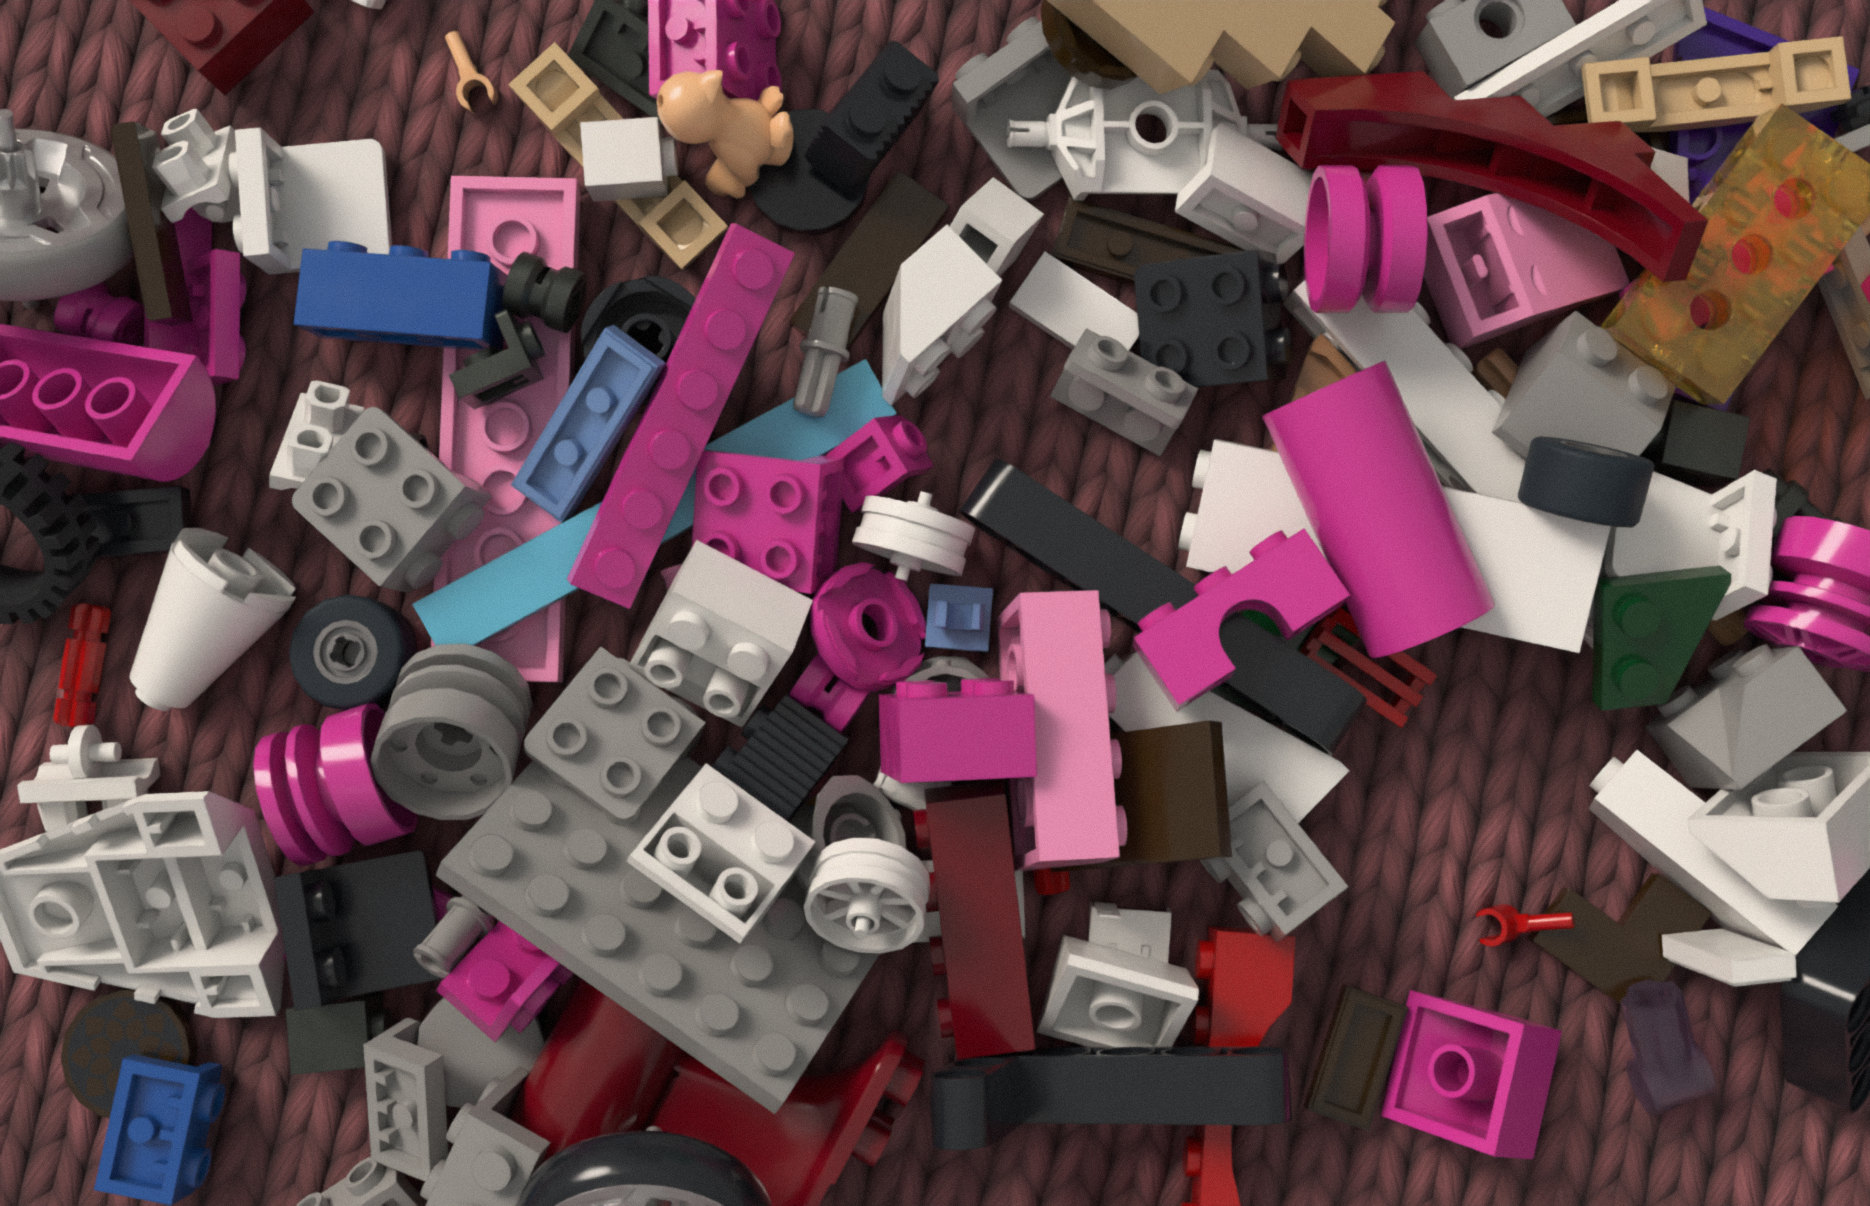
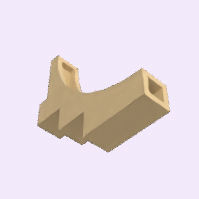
M1047 0L1159 94L1186 85L1189 87L1194 86L1206 75L1213 62L1245 89L1271 81H1281L1295 68L1300 59L1322 78L1367 75L1382 59L1385 53V47L1382 44L1395 24L1380 9L1388 0Z

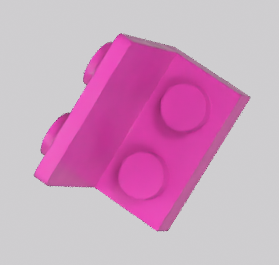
M648 0L649 96L657 100L661 86L674 74L684 71L704 73L711 70H721L723 72L722 88L724 95L728 98H748L758 101L761 92L771 86L779 87L781 93L782 80L776 65V37L780 34L781 18L774 0Z
M704 450L697 463L692 547L696 540L796 592L808 594L816 592L817 587L832 573L837 571L845 458L820 455L804 460H792Z
M499 921L446 976L436 991L496 1043L510 1026L521 1034L546 1006L547 1000L559 986H564L575 973Z

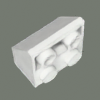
M948 224L900 265L883 312L882 398L890 406L906 392L912 398H916L926 390L940 374L941 371L937 366L948 354L952 352L957 358H960L967 353L983 336L985 331L981 327L997 309L991 302L1002 279Z
M696 540L672 581L628 667L654 685L665 688L708 710L712 714L743 727L793 653L813 600Z
M706 763L633 850L626 862L735 941L741 943L759 924L791 881L815 841Z

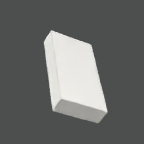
M1047 252L1042 254L1009 302L1011 309L1072 350L1086 328L1100 336L1111 337L1119 341L1128 351H1130L1139 337L1138 316L1135 311Z
M1722 928L1662 935L1663 957L1667 958L1668 961L1734 987L1791 981V978H1796L1795 953Z

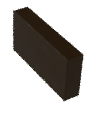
M1343 984L1303 1106L1309 1111L1369 1131L1409 1007Z

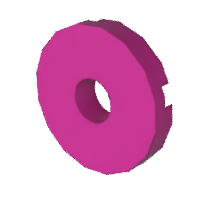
M862 562L839 569L817 587L810 606V626L819 655L831 671L854 688L876 692L895 686L898 681H905L921 666L924 653L919 654L921 651V640L926 638V621L917 598L903 580L895 578V574L892 572L883 574L879 570L872 569L876 565ZM862 613L869 615L876 623L878 629L877 640L870 637L865 631L862 624Z

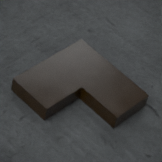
M1651 873L1618 922L1570 888L1563 887L1544 914L1572 912L1575 919V928L1532 931L1527 939L1628 1013L1640 1017L1676 966L1675 963L1663 957L1662 935L1700 931L1712 912L1660 874Z

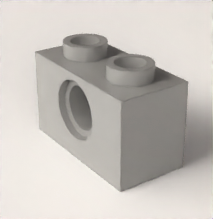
M1445 0L1425 16L1428 23L1414 44L1439 87L1454 100L1456 95L1575 27L1576 23L1562 0H1466L1464 2L1462 0ZM1479 20H1488L1495 23L1500 28L1503 38H1492L1486 35L1480 27Z

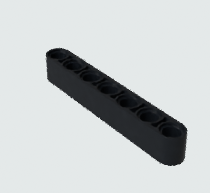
M995 458L959 510L976 527L1072 590H1098L1100 608L1107 609L1110 615L1139 634L1142 633V630L1137 623L1155 609L1171 602L1177 610L1198 597L1193 589L1196 584L1000 459ZM1239 612L1228 616L1219 627V639L1223 650L1236 670L1231 678L1219 686L1310 746L1332 756L1367 703V698L1353 686Z

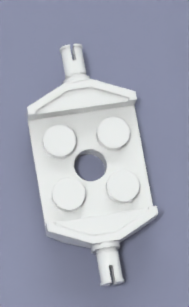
M1209 70L1192 87L1186 85L1163 94H1159L1140 77H1137L1128 84L1110 90L1090 87L1071 76L1055 113L1049 114L1046 122L1013 121L1009 119L1006 127V135L1009 136L1006 139L1008 148L1045 146L1046 150H1051V155L1074 201H1083L1088 194H1178L1206 165L1211 132L1220 123L1229 126L1269 150L1281 151L1283 148L1275 139L1278 123L1247 124V116H1240L1231 85L1218 70ZM1142 114L1157 116L1165 125L1166 139L1163 142L1151 143L1141 138L1136 130V118Z

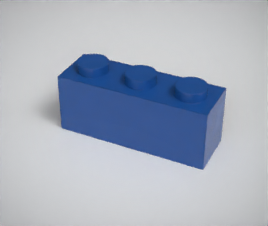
M345 241L328 242L327 250L303 248L294 316L295 326L325 339L478 351L497 347L500 349V352L503 350L504 336L494 314L503 311L502 296L508 275L490 262L491 257L489 255L469 250H454L451 252V259L430 258L429 252L423 249L402 245L390 246L389 254L367 253L368 248L363 245Z

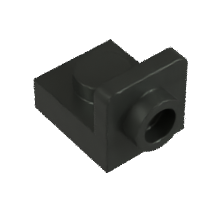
M507 309L494 315L509 348L501 352L497 347L476 352L463 361L465 368L449 375L459 399L474 410L544 379L536 360L544 357L545 352L530 321L520 324Z

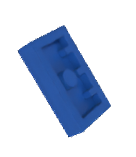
M134 1054L123 1058L94 1190L173 1205L193 1193L196 1188L201 1187L207 1177L212 1157L211 1149L205 1148L210 1123H214L218 1118L225 1099V1085L219 1083L222 1064L207 1062L195 1067Z

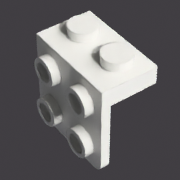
M261 127L235 130L236 152L230 153L228 164L232 184L239 191L241 214H237L233 218V235L238 250L243 253L245 258L270 275L300 272L303 248L327 250L328 242L330 241L360 244L368 248L367 253L389 254V247L392 246L386 155L384 148L379 142L374 139L281 147Z
M1753 470L1716 493L1710 494L1653 471L1640 522L1632 528L1613 526L1610 528L1604 565L1607 577L1720 565L1731 573V584L1712 618L1715 621L1767 596L1773 574L1770 560L1773 528L1777 519L1775 508L1777 479Z

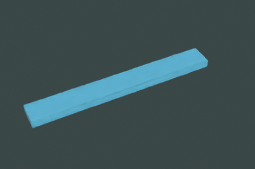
M864 359L837 374L829 409L823 417L810 416L796 411L793 406L794 398L707 444L704 450L792 460H804L820 455L825 456L873 418L893 416L897 413L893 406H890L882 398V387L867 360ZM697 465L660 545L693 528ZM602 502L413 603V607L435 646L438 644H469L477 646L580 590V588L571 585L567 577Z

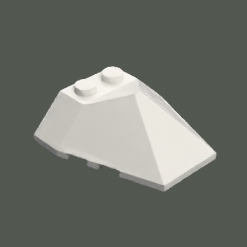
M210 791L144 794L0 849V940L14 973L95 991L100 983L135 990L134 1000L155 1004L160 996L196 1004L195 1014L213 1018L276 1016L281 1008L285 947L273 879L275 874L253 809Z

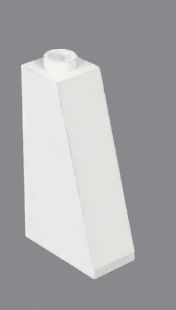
M1137 652L1129 655L1124 661L1114 654L1104 663L1105 674H1112L1116 685V708L1114 713H1108L1109 723L1119 733L1208 720L1222 722L1228 807L1264 780L1296 822L1299 823L1349 772L1335 758L1210 691L1176 712Z
M1638 750L1632 754L1625 764L1616 757H1613L1589 785L1598 795L1594 798L1588 809L1676 887L1712 912L1710 917L1725 930L1795 953L1796 956L1838 907V905L1834 904L1823 908H1805L1797 905L1795 900L1768 899L1689 832L1687 819L1701 808L1705 802Z

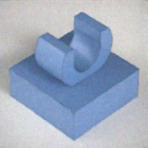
M930 583L925 648L988 653L993 588Z

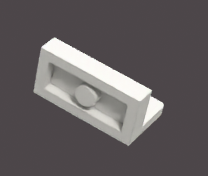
M1220 123L1211 132L1206 165L1178 193L1175 212L1246 251L1258 249L1276 253L1277 264H1284L1304 245L1306 208L1313 174L1305 169H1301L1298 165L1229 126Z

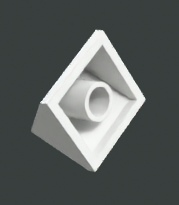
M1063 935L1036 1033L1087 1047H1172L1198 1001L1199 988L1186 968Z

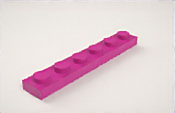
M730 224L567 577L571 585L626 608H631L795 255L794 252L738 224Z

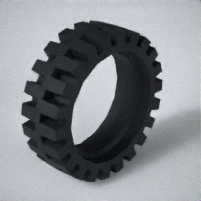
M11 441L3 448H1L0 444V504L8 508L31 531L43 554L45 571L27 572L0 563V624L13 625L19 619L23 624L34 623L40 617L45 619L53 614L79 588L97 561L98 557L94 556V554L99 549V537L91 535L97 528L93 515L80 514L88 505L81 493L68 495L64 491L71 484V481L62 472L53 477L49 476L45 472L50 464L48 460L39 454H36L29 461L24 459L25 447Z

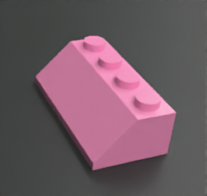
M1098 590L1019 593L996 618L1000 680H1014V691L1034 694L1037 777L1007 778L1014 871L1103 863L1119 858V846H1124L1127 840V819L1123 806H1116L1114 779L1120 778L1122 756L1118 740L1110 739L1108 713H1114L1116 708V685L1113 675L1105 674L1103 648H1108L1111 640L1109 613L1107 609H1100Z

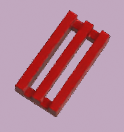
M1338 608L1319 621L1299 652L1353 686L1367 698L1366 706L1402 728L1409 719L1404 714L1410 705L1417 707L1423 698L1419 692L1425 684L1431 686L1438 675L1403 651L1384 657L1405 670L1410 676L1403 683L1331 633L1336 624H1338L1362 641L1352 616L1342 608ZM1324 644L1395 693L1396 697L1392 703L1388 704L1318 656L1317 652Z

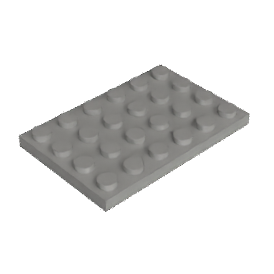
M687 757L685 760L679 758L636 815L627 822L615 820L532 760L441 861L436 876L775 1114L794 1088L880 954L861 953L838 947L817 935L806 921L804 910L806 891L796 875L793 876L759 924L741 943H738L626 862L633 850L702 769L700 765Z

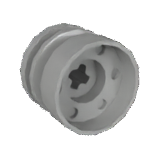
M438 644L417 652L401 668L388 711L385 713L374 744L370 762L376 782L393 801L416 814L439 820H468L485 814L511 785L521 743L533 705L528 683L516 667L493 651L469 644Z

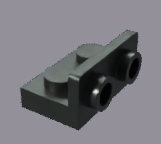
M595 0L568 53V57L577 66L652 117H658L659 122L662 123L657 113V100L649 96L648 0Z

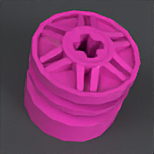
M1792 516L1783 519L1771 550L1770 565L1778 573L1793 582L1771 580L1768 587V595L1759 599L1765 605L1750 606L1744 621V627L1755 636L1778 648L1799 646L1812 663L1833 668L1870 672V530L1818 517Z
M367 703L327 716L321 726V731L312 724H302L293 727L290 733L277 732L264 736L255 747L254 777L256 792L264 819L282 852L299 867L324 861L327 855L334 857L349 853L355 839L364 846H369L415 831L419 821V814L393 801L376 782L370 760L386 713L377 704Z

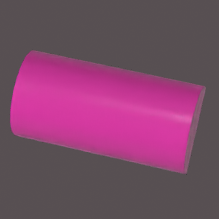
M0 324L1 448L11 441L25 447L24 456L34 457L36 454H39L49 461L165 482L184 476L199 462L212 436L215 423L216 401L210 375L197 355Z
M1386 360L1262 416L1323 554L1350 594L1345 603L1370 658L1397 653L1437 638L1479 618L1495 607L1494 600Z

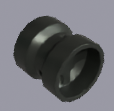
M523 251L518 255L509 271L502 296L503 310L507 309L512 315L521 318H527L531 315L543 319L546 327L568 333L576 323L585 300L588 286L587 273L567 266L559 270L548 267L545 258Z

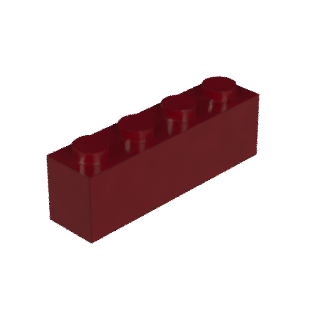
M1002 780L924 789L926 809L913 810L918 849L931 848L934 872L929 873L930 892L928 902L926 903V913L939 911L942 935L929 936L934 976L947 974L949 990L948 998L937 999L941 1038H955L957 1059L1035 1050L1006 795Z

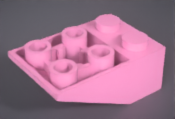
M1500 193L1489 194L1427 217V248L1423 276L1449 342L1461 350L1615 294L1630 284L1614 245L1602 238L1596 237V234L1545 209Z

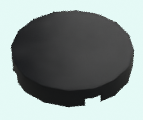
M819 109L792 110L787 112L790 116L789 119L792 123L794 135L793 147L788 160L781 166L763 164L759 168V178L754 184L748 186V189L759 212L777 228L791 233L794 231L797 233H808V235H824L846 225L861 209L868 192L870 176L867 177L856 193H846L809 164L804 154L808 151L807 149L811 145L813 137L817 134V130L821 127V123L830 113Z

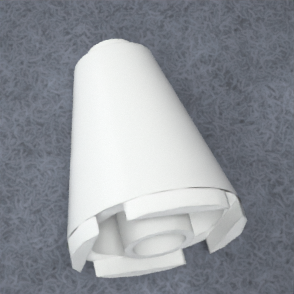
M183 528L172 542L129 675L131 682L137 688L135 690L136 696L148 706L161 711H169L172 707L186 708L290 610L296 598L291 596L295 591L293 582L278 567L250 548L246 550L243 557L224 549L223 547L229 538L219 533L201 528Z

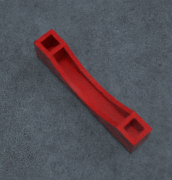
M1208 925L1207 940L1197 941L1195 953L1196 979L1205 980L1203 1006L1195 1005L1192 1010L1191 1042L1193 1045L1258 1046L1269 1027L1292 1003L1296 936L1289 934L1277 942L1269 932L1261 937L1252 928ZM1196 1125L1195 1137H1185L1183 1174L1186 1177H1193L1191 1203L1181 1202L1180 1206H1241L1232 1170V1125Z

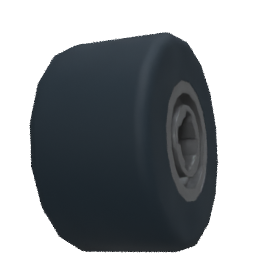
M1536 437L1530 443L1518 491V499L1527 506L1557 516L1599 525L1632 528L1640 522L1654 464L1644 457L1608 447L1555 437Z
M346 594L324 599L304 614L293 631L289 657L293 676L305 694L323 706L349 710L368 703L377 704L381 708L390 703L401 668L418 652L415 632L400 612L384 602ZM347 644V647L344 651V655H342L343 648Z

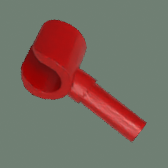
M1499 904L1482 909L1476 913L1477 917L1493 915L1501 924V934L1479 938L1480 943L1490 947L1514 941L1521 933L1575 928V919L1572 912L1530 915L1529 913L1520 914L1511 905Z

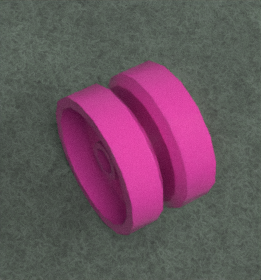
M1319 165L1313 173L1305 216L1304 272L1310 308L1315 313H1349L1355 307L1362 294L1366 304L1374 313H1408L1415 307L1421 290L1427 248V203L1424 182L1419 169L1413 165H1378L1365 185L1358 168L1352 165Z

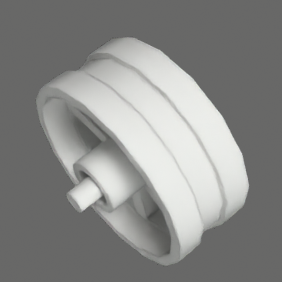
M920 491L917 502H903L879 496H866L861 510L863 514L861 525L856 527L852 543L863 550L890 559L889 563L898 566L895 578L903 581L908 580L910 570L920 572L921 569L952 576H962L966 562L964 554L967 546L971 545L975 527L940 513L938 509L930 506L933 496L930 493Z
M850 838L833 842L818 852L811 868L810 886L806 892L804 902L806 921L817 935L838 947L855 952L879 954L903 949L918 939L925 926L930 879L929 871L917 856L900 845L873 838Z

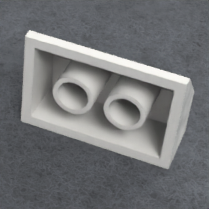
M1791 752L1743 789H1720L1687 819L1689 832L1768 899L1795 900L1797 905L1805 908H1823L1834 905L1843 899L1870 868V752Z

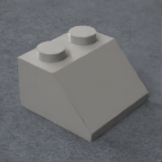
M1574 311L1526 350L1492 433L1526 459L1531 441L1540 436L1590 443L1639 456L1661 430L1676 386L1665 379L1656 368L1647 365L1615 341L1605 329L1597 327L1579 312Z

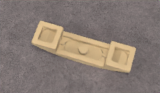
M1843 36L1778 43L1769 52L1658 64H1650L1649 57L1585 63L1581 67L1588 123L1621 121L1633 132L1678 131L1755 122L1844 104L1851 100Z
M555 42L508 84L512 91L583 170L580 122L623 119L603 98L598 87ZM667 176L668 196L612 200L682 271L729 229L725 222L685 180L682 182L678 176Z

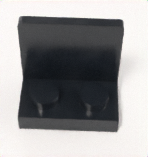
M424 850L273 877L295 1011L323 1006L344 997L441 979L424 969L415 959V952H413L416 946L421 944L439 923L428 856Z

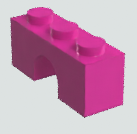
M1305 528L1287 538L1283 530L1272 534L1249 551V554L1254 559L1251 563L1233 574L1227 566L1216 570L1193 587L1198 597L1177 610L1171 602H1168L1149 613L1137 623L1142 633L1134 637L1133 647L1176 712L1233 676L1236 668L1223 650L1219 639V627L1228 616L1243 610L1261 612L1274 621L1288 641L1343 606L1349 598V592Z

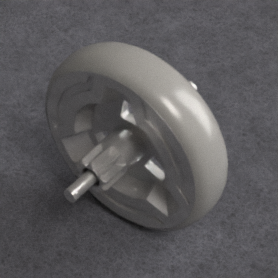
M0 109V301H22L25 308L33 309L40 305L39 300L70 295L109 279L129 263L134 256L116 157L102 147L74 136L45 130L16 129L13 112L8 109ZM39 186L46 188L44 193L40 194ZM47 227H53V228H54L55 230H57L59 233H55V232L49 231V230H47V229H45V228H47Z

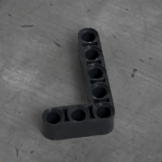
M1870 868L1837 904L1836 910L1795 958L1796 978H1791V981H1783L1780 990L1786 1081L1850 1114L1857 1112L1870 1095Z
M1035 1047V1050L957 1059L929 1075L932 1145L943 1150H970L988 1147L1023 1123L1273 1125L1292 1120L1288 1050L1282 1047Z

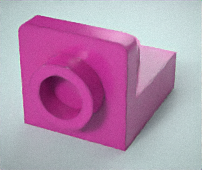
M902 415L873 418L825 455L845 458L842 498L851 513L862 510L866 496L882 497L908 477L924 474L933 467V463L926 453L927 442L925 437L915 424L906 420Z

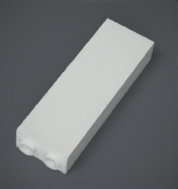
M1220 439L1214 440L1211 452L1200 449L1192 481V487L1203 489L1198 514L1186 512L1178 545L1179 550L1189 552L1186 567L1213 573L1227 566L1233 574L1254 561L1249 551L1267 537L1283 530L1287 538L1303 528H1305L1324 556L1277 451ZM1442 486L1495 603L1493 609L1461 627L1580 653L1611 526L1557 516L1532 508L1522 502Z

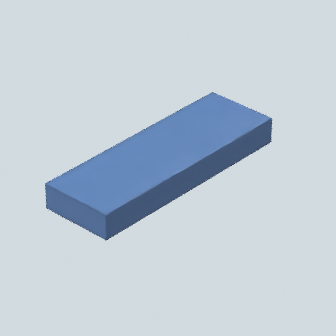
M615 325L605 327L511 486L561 523L572 518L662 372L666 362Z

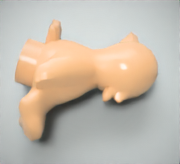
M711 70L704 73L684 71L672 75L664 82L658 92L656 102L658 116L666 131L676 140L686 144L708 142L709 147L718 157L707 173L705 185L714 195H730L735 199L743 198L745 196V187L756 182L759 178V168L763 164L781 166L786 163L792 151L794 135L789 114L787 112L776 114L783 104V94L780 93L779 87L771 86L765 88L761 92L758 101L748 98H728L723 93V72L721 70Z

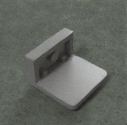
M1036 16L1018 25L1007 37L1006 41L1008 44L992 56L988 57L986 53H981L967 61L957 71L955 75L957 80L952 85V109L1012 190L1027 202L1038 198L1063 180V177L1051 155V150H1046L1045 146L1008 148L1006 139L1009 137L1006 135L1007 121L1012 119L1013 121L1046 122L1049 114L1055 113L1071 77L1053 56L1043 34L1042 20L1039 21Z
M370 407L362 412L295 491L292 497V504L307 521L378 586L411 593L413 589L425 586L436 576L442 566L441 556L456 539L461 540L467 537L477 528L484 517L482 508L493 496L474 479L451 471L385 411L376 407Z
M600 646L528 733L524 740V751L528 757L619 822H627L636 815L679 758L683 760L687 757L689 758L699 744L706 722L700 719L694 709L676 696L667 695L628 667L629 661L616 658Z
M518 1066L503 1081L496 1077L493 1078L483 1091L476 1106L466 1103L461 1108L446 1135V1140L453 1144L452 1149L446 1160L441 1159L434 1166L421 1189L420 1196L428 1200L425 1206H517L523 1188L532 1174L540 1167L551 1143L506 1118L530 1073L528 1070Z

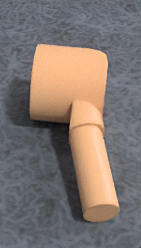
M458 31L449 32L445 39L461 78L456 88L458 101L469 113L475 114L473 107L469 104L468 94L474 87L484 86L487 88L491 102L496 105L499 99L496 88L488 78L478 73Z

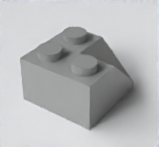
M1764 644L1750 652H1743L1741 648H1736L1718 658L1707 668L1711 674L1709 679L1694 690L1690 685L1674 691L1666 704H1658L1656 706L1661 714L1646 724L1645 728L1690 788L1741 790L1847 710L1799 646L1770 649L1767 644Z

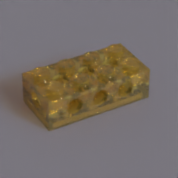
M1782 103L1757 117L1692 204L1709 221L1687 279L1662 282L1644 268L1601 325V328L1610 333L1615 341L1647 365L1656 368L1665 379L1703 405L1724 404L1870 214V164ZM1777 189L1784 191L1791 200L1792 210L1788 218L1781 215L1775 207L1774 196ZM1736 243L1743 245L1751 257L1750 268L1746 274L1740 272L1732 260V250ZM1696 296L1702 298L1710 309V320L1704 329L1699 328L1690 316V306Z

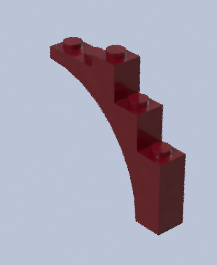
M1424 71L1287 80L1275 139L1301 169H1317L1319 165H1352L1359 169L1375 170L1378 165H1413L1419 169L1420 174L1423 176L1451 180L1497 192L1558 215L1593 232L1624 251L1662 282L1687 279L1709 220L1651 169L1656 151L1621 121L1553 126L1521 95L1453 100Z

